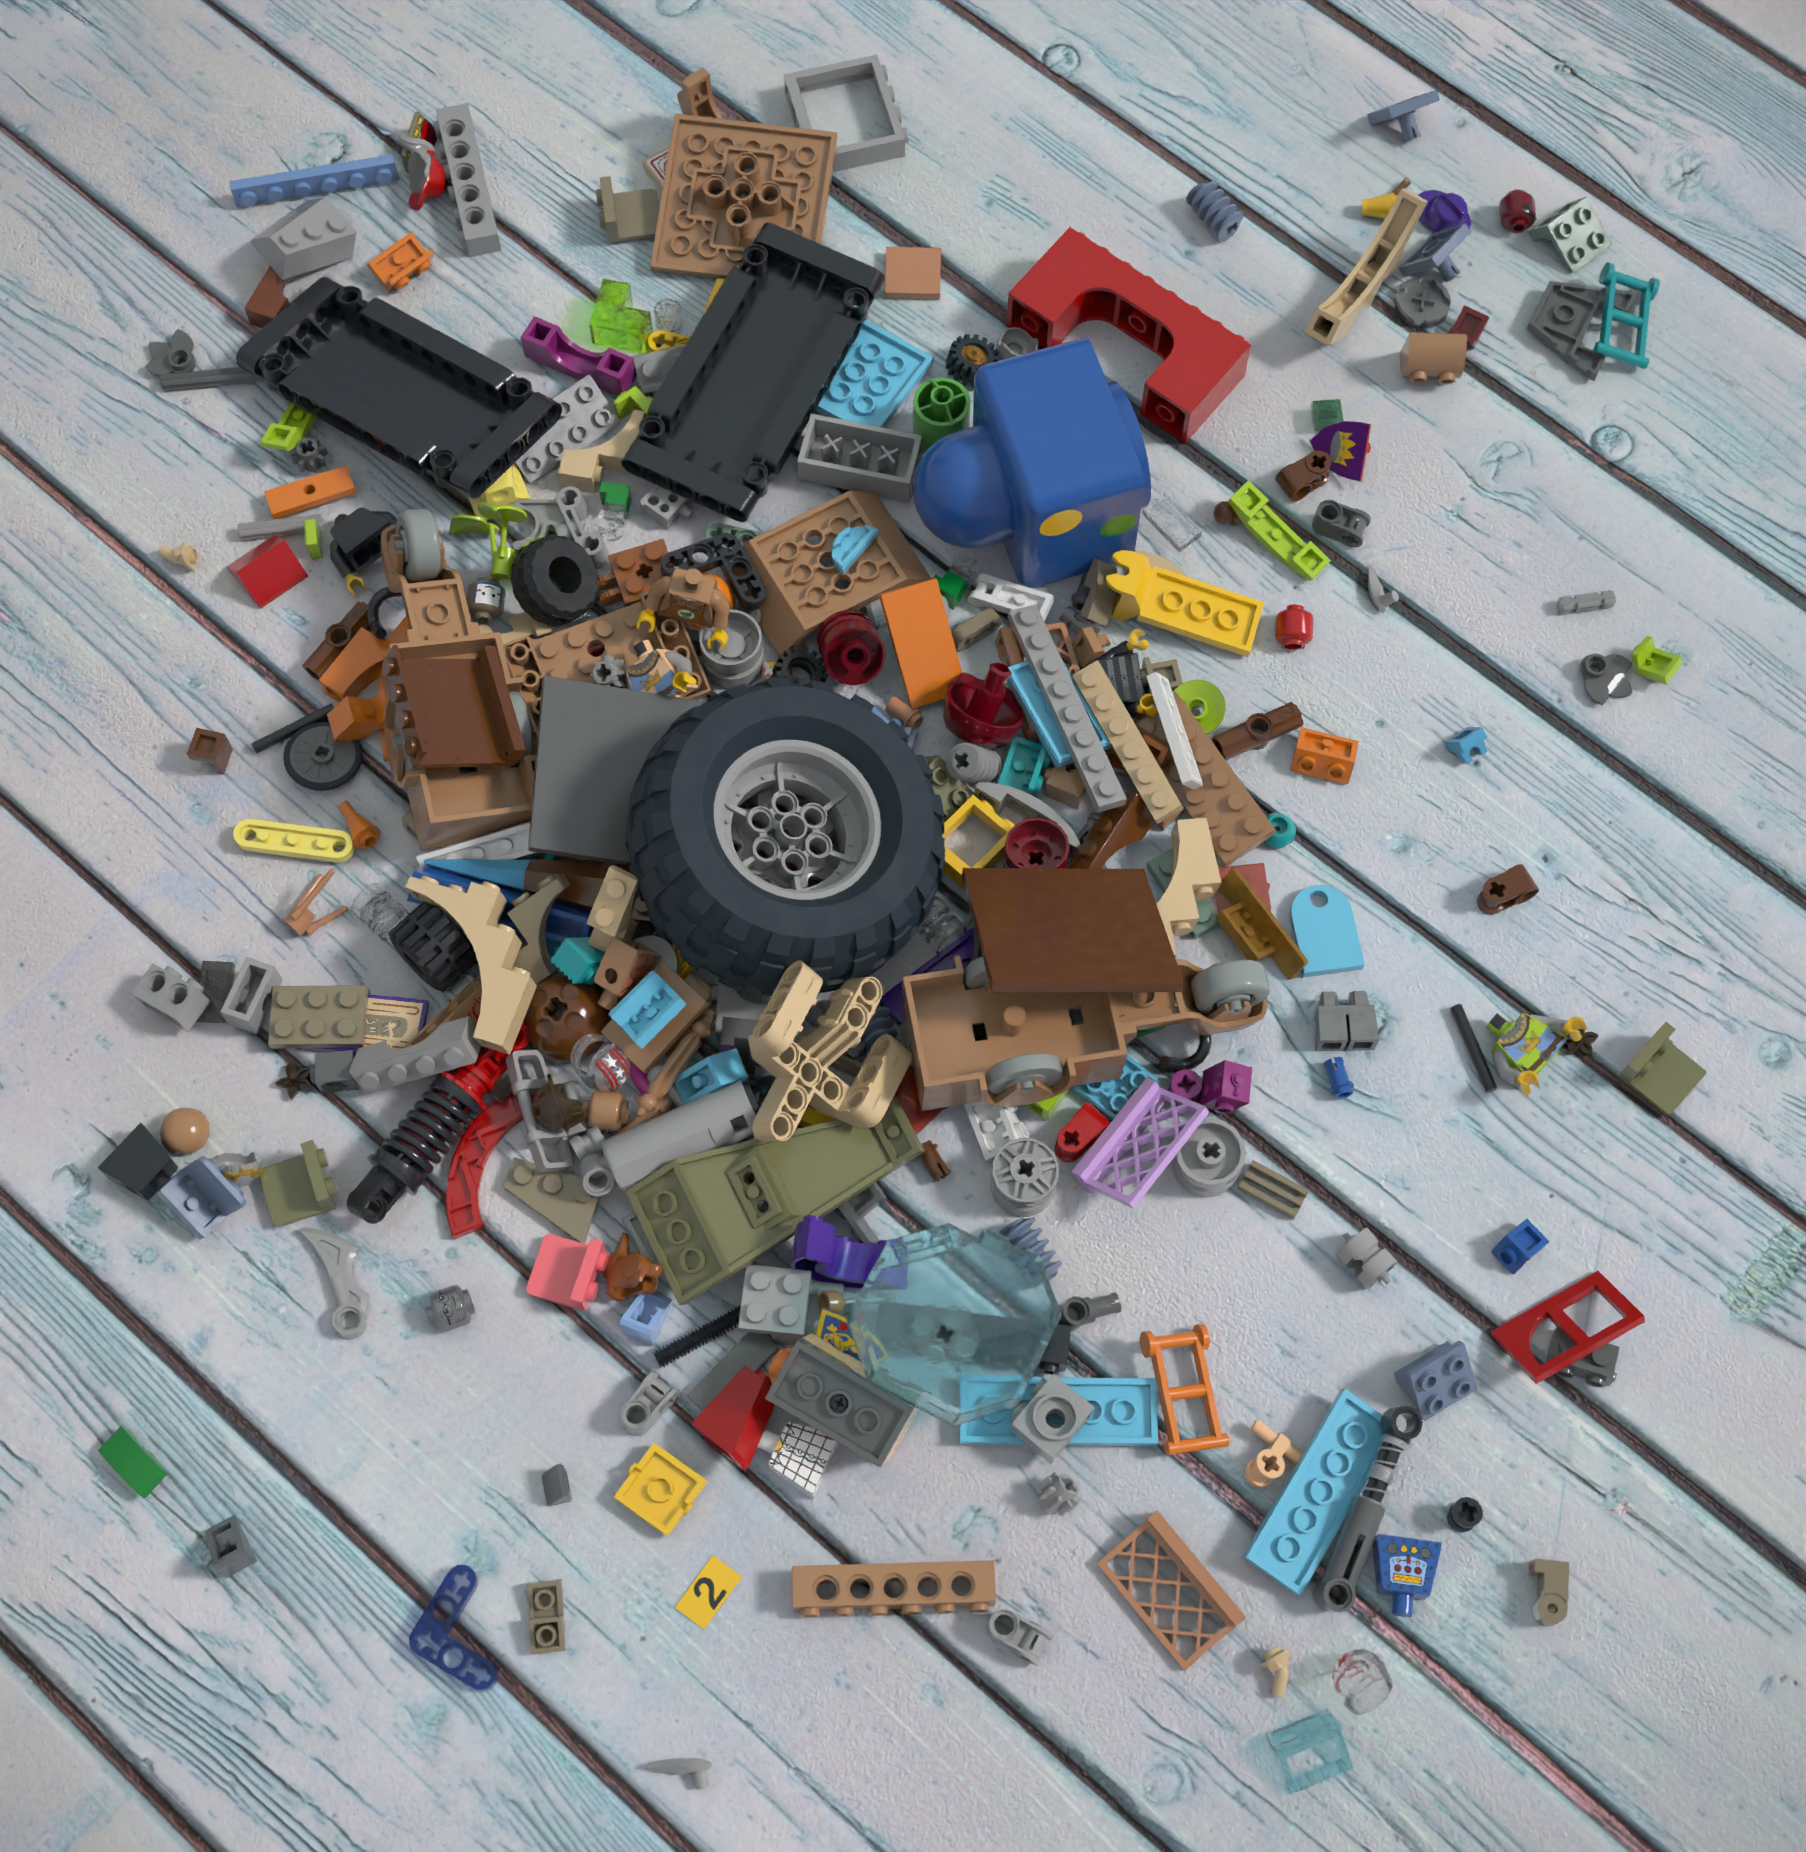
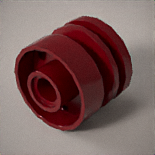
M854 610L839 611L826 618L819 628L817 636L818 650L832 678L842 684L855 686L865 684L879 674L886 658L885 646L875 625L868 616Z

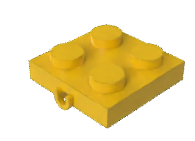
M653 1442L638 1464L634 1463L627 1473L629 1477L620 1487L614 1498L666 1537H669L683 1516H687L688 1511L694 1507L693 1502L708 1482Z

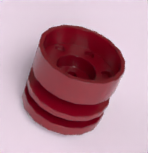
M1039 817L1025 819L1015 824L1008 832L1005 842L1003 868H1067L1070 848L1068 836L1059 825L1051 820Z

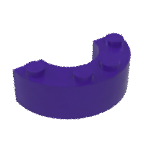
M806 1215L802 1221L796 1224L791 1259L792 1269L811 1271L813 1280L844 1284V1287L868 1290L905 1289L909 1251L896 1247V1242L889 1240H879L877 1244L851 1242L852 1239L849 1237L835 1236L836 1226L824 1223L822 1217Z

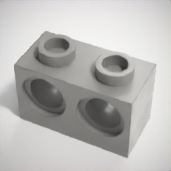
M152 964L131 994L146 1008L189 1032L211 1002L202 993L204 987L191 978L187 981L182 980L183 976L169 966L162 969Z

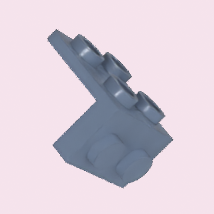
M204 1156L183 1167L156 1192L200 1240L212 1231L226 1216L239 1210L246 1204L242 1190L235 1183L229 1182L221 1174V1168L214 1160L207 1159Z

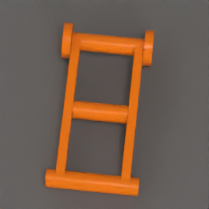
M1197 1324L1194 1326L1193 1332L1154 1337L1151 1331L1141 1332L1139 1338L1140 1349L1145 1358L1151 1357L1169 1441L1164 1443L1166 1455L1229 1446L1228 1435L1221 1432L1204 1350H1207L1210 1344L1207 1327L1204 1324ZM1191 1345L1199 1384L1169 1388L1161 1349ZM1202 1397L1210 1436L1180 1440L1172 1401Z

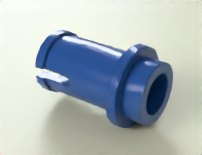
M1334 1057L1337 1070L1334 1069L1331 1059L1326 1060L1323 1065L1331 1084L1330 1093L1334 1095L1335 1099L1351 1096L1354 1084L1349 1081L1343 1058Z

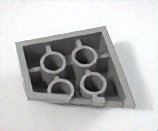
M323 197L305 201L253 238L251 244L277 275L284 280L352 258L356 232L327 198Z

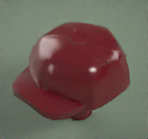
M991 663L984 680L964 672L960 673L956 681H950L946 690L943 707V718L946 728L964 742L983 748H999L1009 743L1023 722L1021 706L1016 702L1013 691L1005 687L1009 676L1012 675L1010 669L1002 663Z

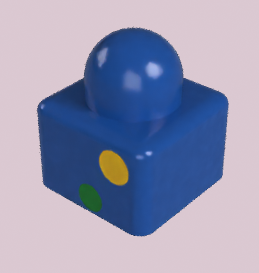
M1088 337L981 366L974 377L973 427L955 431L940 438L924 453L914 475L913 498L920 519L936 537L950 545L961 548H981L1003 542L1018 581L1023 586L1036 588L1089 572L1094 558L1113 566L1116 565L1112 559L1115 552L1121 550L1135 552L1140 512L1142 508L1149 505L1151 498V478L1143 436L1133 407L1125 391L1117 382L1107 383L1091 341Z

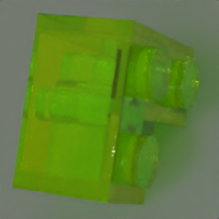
M608 279L602 280L589 323L592 344L647 353L648 337L653 333L651 312L632 308L633 299L630 283Z

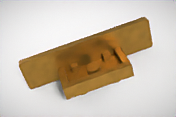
M1238 868L1231 869L1221 880L1222 883L1219 889L1232 906L1221 910L1215 918L1247 960L1260 962L1272 957L1289 980L1294 978L1308 964L1307 958Z

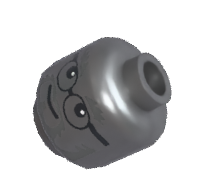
M452 1285L431 1293L429 1297L430 1305L425 1307L430 1325L437 1324L438 1328L443 1332L469 1324L471 1314L475 1313L468 1289L462 1290L458 1285Z

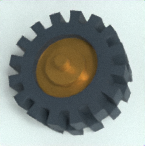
M965 334L964 338L959 336L956 341L952 342L945 365L946 369H949V376L955 375L954 380L957 382L962 380V385L965 387L967 383H971V388H974V377L977 370L983 365L997 362L1000 359L998 349L993 350L995 345L992 342L987 344L988 339L985 337L979 340V335L975 334L973 338H970L969 334Z

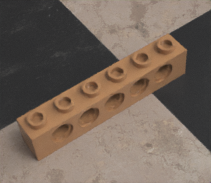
M994 1560L792 1566L793 1612H800V1617H819L820 1611H834V1616L839 1617L853 1616L854 1610H867V1615L880 1616L887 1615L888 1609H901V1614L914 1615L921 1614V1608H935V1613L948 1614L954 1613L955 1607H969V1612L982 1613L988 1612L989 1606H995L996 1603ZM961 1579L969 1583L971 1590L967 1595L958 1596L952 1591L951 1586L956 1580ZM926 1580L932 1581L937 1587V1592L931 1597L922 1596L918 1591V1586L921 1582ZM895 1581L902 1585L904 1591L899 1597L891 1598L885 1594L884 1588L889 1582ZM859 1582L867 1584L870 1588L868 1596L863 1599L853 1597L850 1590L854 1584ZM829 1583L836 1588V1594L833 1598L823 1600L817 1595V1590L822 1584Z

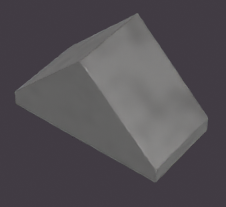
M236 1515L205 1531L212 1565L224 1577L228 1578L258 1562Z

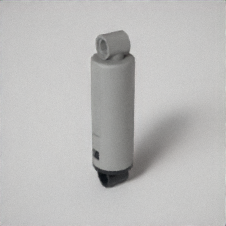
M773 1075L762 1077L755 1084L754 1089L751 1088L747 1077H744L602 1141L601 1147L604 1156L601 1154H591L580 1163L579 1172L584 1190L592 1196H603L611 1191L616 1182L619 1189L626 1193V1190L674 1159L734 1145L754 1136L752 1130L753 1121L776 1077ZM596 1172H602V1173H603V1174H602L600 1177H598V1178H591V1177H590L593 1173H596Z

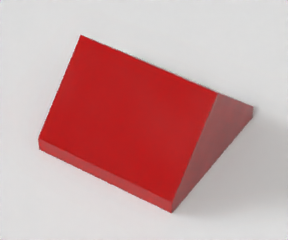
M273 535L227 566L229 572L260 609L308 577L287 542L276 535Z

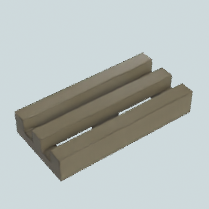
M1252 1160L1237 1188L1239 1191L1293 1220L1309 1192L1305 1187ZM1256 1172L1257 1174H1259V1175H1261V1176H1263V1177L1269 1179L1270 1181H1272V1182H1274V1183H1276V1184L1282 1186L1283 1188H1285V1189H1287V1190H1289V1191L1295 1193V1194L1298 1195L1299 1197H1296V1196H1294V1195L1288 1193L1287 1191H1285V1190H1283V1189H1281V1188L1275 1186L1274 1184H1272V1183H1270V1182H1268V1181L1262 1179L1261 1177H1259V1176H1257V1175H1255V1174H1253V1173ZM1251 1181L1272 1194L1294 1204L1293 1208L1248 1185V1182Z

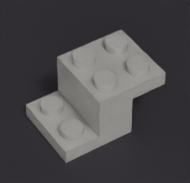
M748 1265L745 1271L738 1330L771 1334L772 1341L775 1344L794 1346L797 1340L811 1333L815 1335L817 1333L821 1315L818 1306L820 1292L834 1290L844 1295V1284L812 1281L811 1271Z

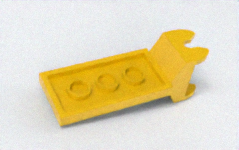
M1121 550L1113 554V561L1118 566L1127 569L1125 575L1116 573L1107 575L1105 578L1106 584L1117 595L1110 618L1123 622L1138 615V621L1248 657L1264 602L1157 566H1153L1151 569L1147 556L1133 551Z

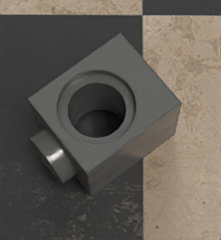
M353 1050L315 1053V1064L310 1065L311 1082L317 1085L321 1093L359 1090V1086L349 1072L355 1057Z

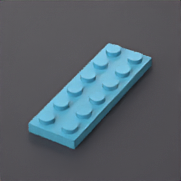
M960 1377V1445H1027L1010 1431L1013 1422L1010 1416L1021 1403L1026 1406L1034 1397L1031 1391L1042 1378L1048 1381L1050 1377ZM1059 1378L1095 1407L1092 1416L1067 1446L1158 1445L1157 1384L1155 1378ZM1052 1414L1046 1417L1047 1424L1052 1428H1060L1064 1425L1063 1419L1059 1415Z
M1346 1389L1339 1391L1242 1556L1244 1560L1296 1596L1302 1595L1347 1517L1354 1497L1359 1496L1361 1489L1366 1484V1476L1372 1461L1376 1460L1379 1454L1377 1448L1382 1446L1380 1442L1383 1435L1380 1425L1382 1415Z

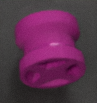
M1183 1069L1173 1075L1169 1091L1196 1102L1202 1089V1081L1196 1072Z

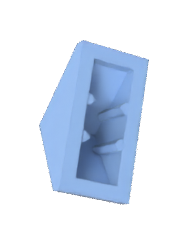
M656 1292L649 1295L638 1294L620 1320L623 1334L654 1346L673 1299Z

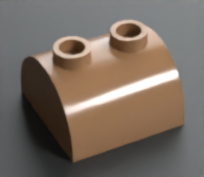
M1410 332L1400 351L1402 376H1410V382L1424 383L1427 381V377H1438V383L1440 384L1455 383V378L1461 377L1465 365L1467 334Z

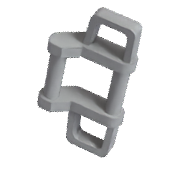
M539 1050L514 1051L506 1057V1063L513 1095L518 1097L527 1129L526 1141L536 1168L540 1173L565 1171L573 1165L568 1139L576 1135L581 1137L587 1134V1130L590 1129L588 1122L584 1120L570 1128L569 1132L551 1131L548 1129L540 1130L533 1112L530 1095H535L540 1088L549 1083L547 1079V1074L549 1073L543 1055ZM518 1060H530L537 1079L522 1080ZM573 1072L552 1077L554 1084H563V1092L566 1098L575 1099L579 1102L574 1085L577 1081ZM556 1143L561 1162L550 1163L546 1159L542 1145Z

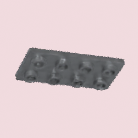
M590 375L585 376L551 398L562 406L559 420L515 462L528 483L534 482L559 465L565 449H582L620 423L616 413Z

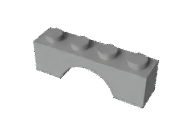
M467 1016L441 1024L429 1037L407 1048H390L386 1040L358 1048L349 1072L362 1093L366 1095L476 1063L481 1048L480 1044L473 1037L476 1027L471 1018Z

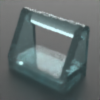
M1328 1709L1265 1734L1290 1795L1353 1769L1340 1724ZM1332 1739L1340 1759L1297 1777H1292L1287 1757Z

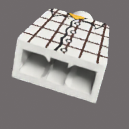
M787 1422L781 1436L765 1429L757 1448L772 1454L768 1463L771 1472L814 1499L839 1443L815 1428Z

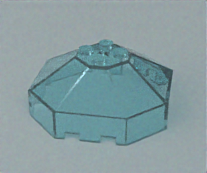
M950 1223L888 1240L847 1318V1323L868 1383L952 1427L1016 1408L1024 1396L1033 1373L1062 1316L1040 1255L1029 1248H1026L1024 1251L1008 1242L1009 1238L990 1228L983 1229L977 1238ZM942 1326L945 1327L946 1331L952 1330L953 1335L949 1338V1343H945L943 1339H937L936 1337Z

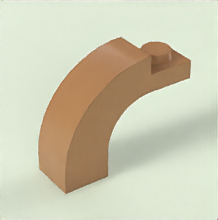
M702 67L695 73L688 75L681 82L682 90L677 93L682 113L685 115L724 119L717 109L712 96L710 74Z

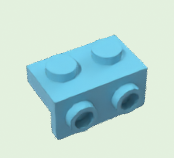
M652 970L609 1012V1016L642 1049L687 1004L661 976Z

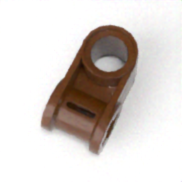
M1323 451L1311 452L1304 458L1280 470L1275 477V481L1292 502H1297L1327 483L1331 458Z
M1518 864L1504 873L1488 879L1483 886V891L1480 892L1477 898V905L1486 914H1498L1516 904L1530 900L1539 892V888L1525 866Z

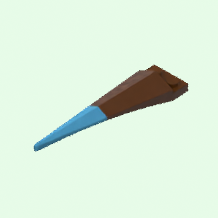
M423 860L431 868L497 883L533 894L540 891L537 884L550 875L557 879L564 874L571 885L564 889L556 900L589 911L593 908L610 866L614 865L630 873L629 866L593 860ZM636 891L631 910V919L638 922V925L653 926L647 913L648 908L645 901H640Z

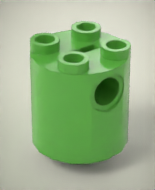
M945 377L933 378L922 383L915 392L913 399V434L922 435V451L924 452L940 438L970 426L971 401L969 392L961 383L954 379Z

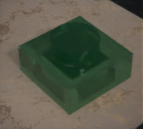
M1340 399L1312 401L1311 413L1314 431H1321L1332 424L1344 421Z

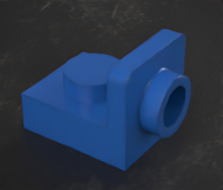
M1525 1219L1509 1232L1491 1252L1511 1274H1515L1550 1241L1528 1219Z

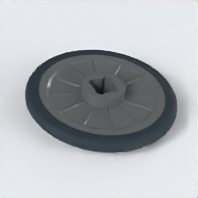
M316 722L302 727L290 737L284 749L283 761L287 773L297 784L311 790L326 791L343 786L357 774L362 763L363 752L359 740L348 742L334 740L329 722ZM324 754L326 755V758L320 757V755Z

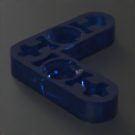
M457 1565L447 1573L411 1631L409 1645L414 1653L474 1690L486 1692L492 1689L498 1681L496 1666L488 1659L448 1636L478 1586L476 1572L467 1565ZM465 1573H469L467 1579L470 1581V1585L468 1587L461 1586L456 1593L458 1597L462 1598L459 1603L451 1596L444 1594L447 1589L452 1593L457 1587V1582L454 1579L457 1575L463 1576ZM444 1601L450 1602L453 1606L452 1615L446 1620L437 1619L435 1616L436 1606ZM431 1632L430 1639L439 1646H441L443 1639L447 1641L439 1649L436 1660L432 1658L437 1653L435 1650L428 1646H424L422 1650L419 1649L421 1643L417 1639L420 1634L426 1636ZM454 1648L460 1649L463 1654L461 1664L455 1668L446 1666L444 1662L446 1653ZM471 1657L475 1658L471 1665L477 1669L483 1670L485 1666L489 1667L487 1673L491 1677L488 1682L482 1680L479 1685L476 1684L477 1677L468 1670L465 1677L460 1675L468 1667Z

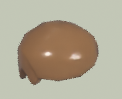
M187 1107L175 1109L162 1122L160 1127L161 1143L171 1154L191 1155L205 1146L210 1136L209 1122L205 1115L196 1109Z

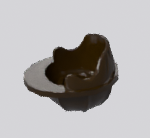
M547 1074L549 1083L538 1090L532 1103L536 1121L545 1129L569 1132L570 1128L586 1120L585 1113L577 1100L562 1096L563 1084H554L551 1074Z

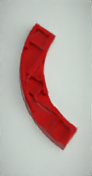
M512 1088L497 1097L495 1102L473 1120V1123L467 1128L458 1143L452 1157L447 1176L446 1212L453 1240L484 1228L479 1208V1189L485 1165L502 1137L520 1121L524 1120L518 1097L513 1095ZM530 1095L532 1103L535 1095Z

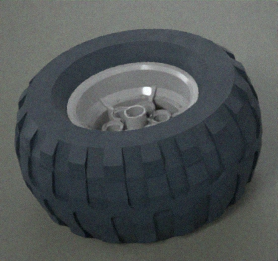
M770 678L754 686L748 687L745 684H741L710 697L707 702H704L699 707L695 706L689 709L671 724L668 731L650 750L633 786L625 823V844L630 854L629 870L638 879L637 894L640 901H645L651 923L663 939L669 938L680 950V957L697 970L702 967L720 977L718 982L738 990H743L747 987L761 990L762 995L772 996L786 969L795 961L801 960L822 977L823 984L818 992L819 994L840 989L842 984L848 979L870 976L883 967L886 962L909 942L930 912L935 901L938 883L943 875L945 864V838L942 837L944 833V811L940 795L934 793L932 787L933 774L923 755H915L907 744L909 736L894 720L887 724L882 718L871 712L874 707L873 704L855 694L851 699H848L840 694L833 693V685L813 680L805 685L791 684L789 678ZM795 794L803 796L813 803H808L801 807ZM756 795L757 807L751 810L739 808L740 804ZM776 805L784 806L788 812L783 813L779 811ZM804 818H811L816 825H809ZM752 821L760 822L764 829L756 828ZM834 829L838 839L839 852L832 848V842L828 837ZM733 843L740 847V850L737 853ZM809 847H816L821 852V855L814 854ZM756 850L765 851L769 858L760 857ZM785 863L794 864L798 871L789 870ZM809 878H812L820 882L819 884L808 887Z

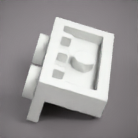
M981 1101L964 1104L985 1161L992 1162L998 1150L1007 1142L1018 1138H1029L1025 1125L1021 1121L1019 1122L1015 1112L1018 1110V1106L996 1107L986 1105Z

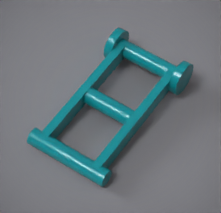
M1607 262L1599 276V284L1606 287L1600 341H1597L1594 345L1593 352L1646 369L1649 364V358L1645 357L1650 301L1655 298L1659 290L1660 280L1651 278L1647 282L1615 271L1614 264ZM1616 283L1641 292L1639 317L1613 308ZM1612 320L1637 328L1635 354L1609 345Z

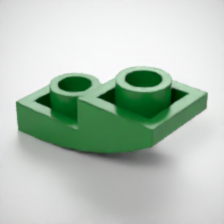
M120 1426L98 1450L122 1479L144 1499L168 1475L156 1457L145 1450L130 1430L123 1426Z

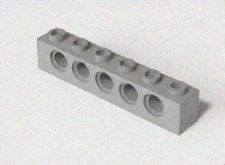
M468 103L436 109L438 121H433L436 137H442L443 142L438 143L441 159H447L448 164L443 165L446 174V181L452 180L453 184L448 186L451 203L457 202L458 206L453 208L456 225L462 224L463 228L458 230L461 247L467 246L469 257L502 251Z

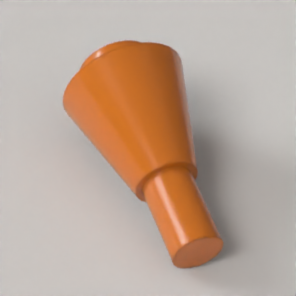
M348 801L342 802L338 808L346 818L355 848L367 849L373 847L380 837V829L362 815L356 813Z

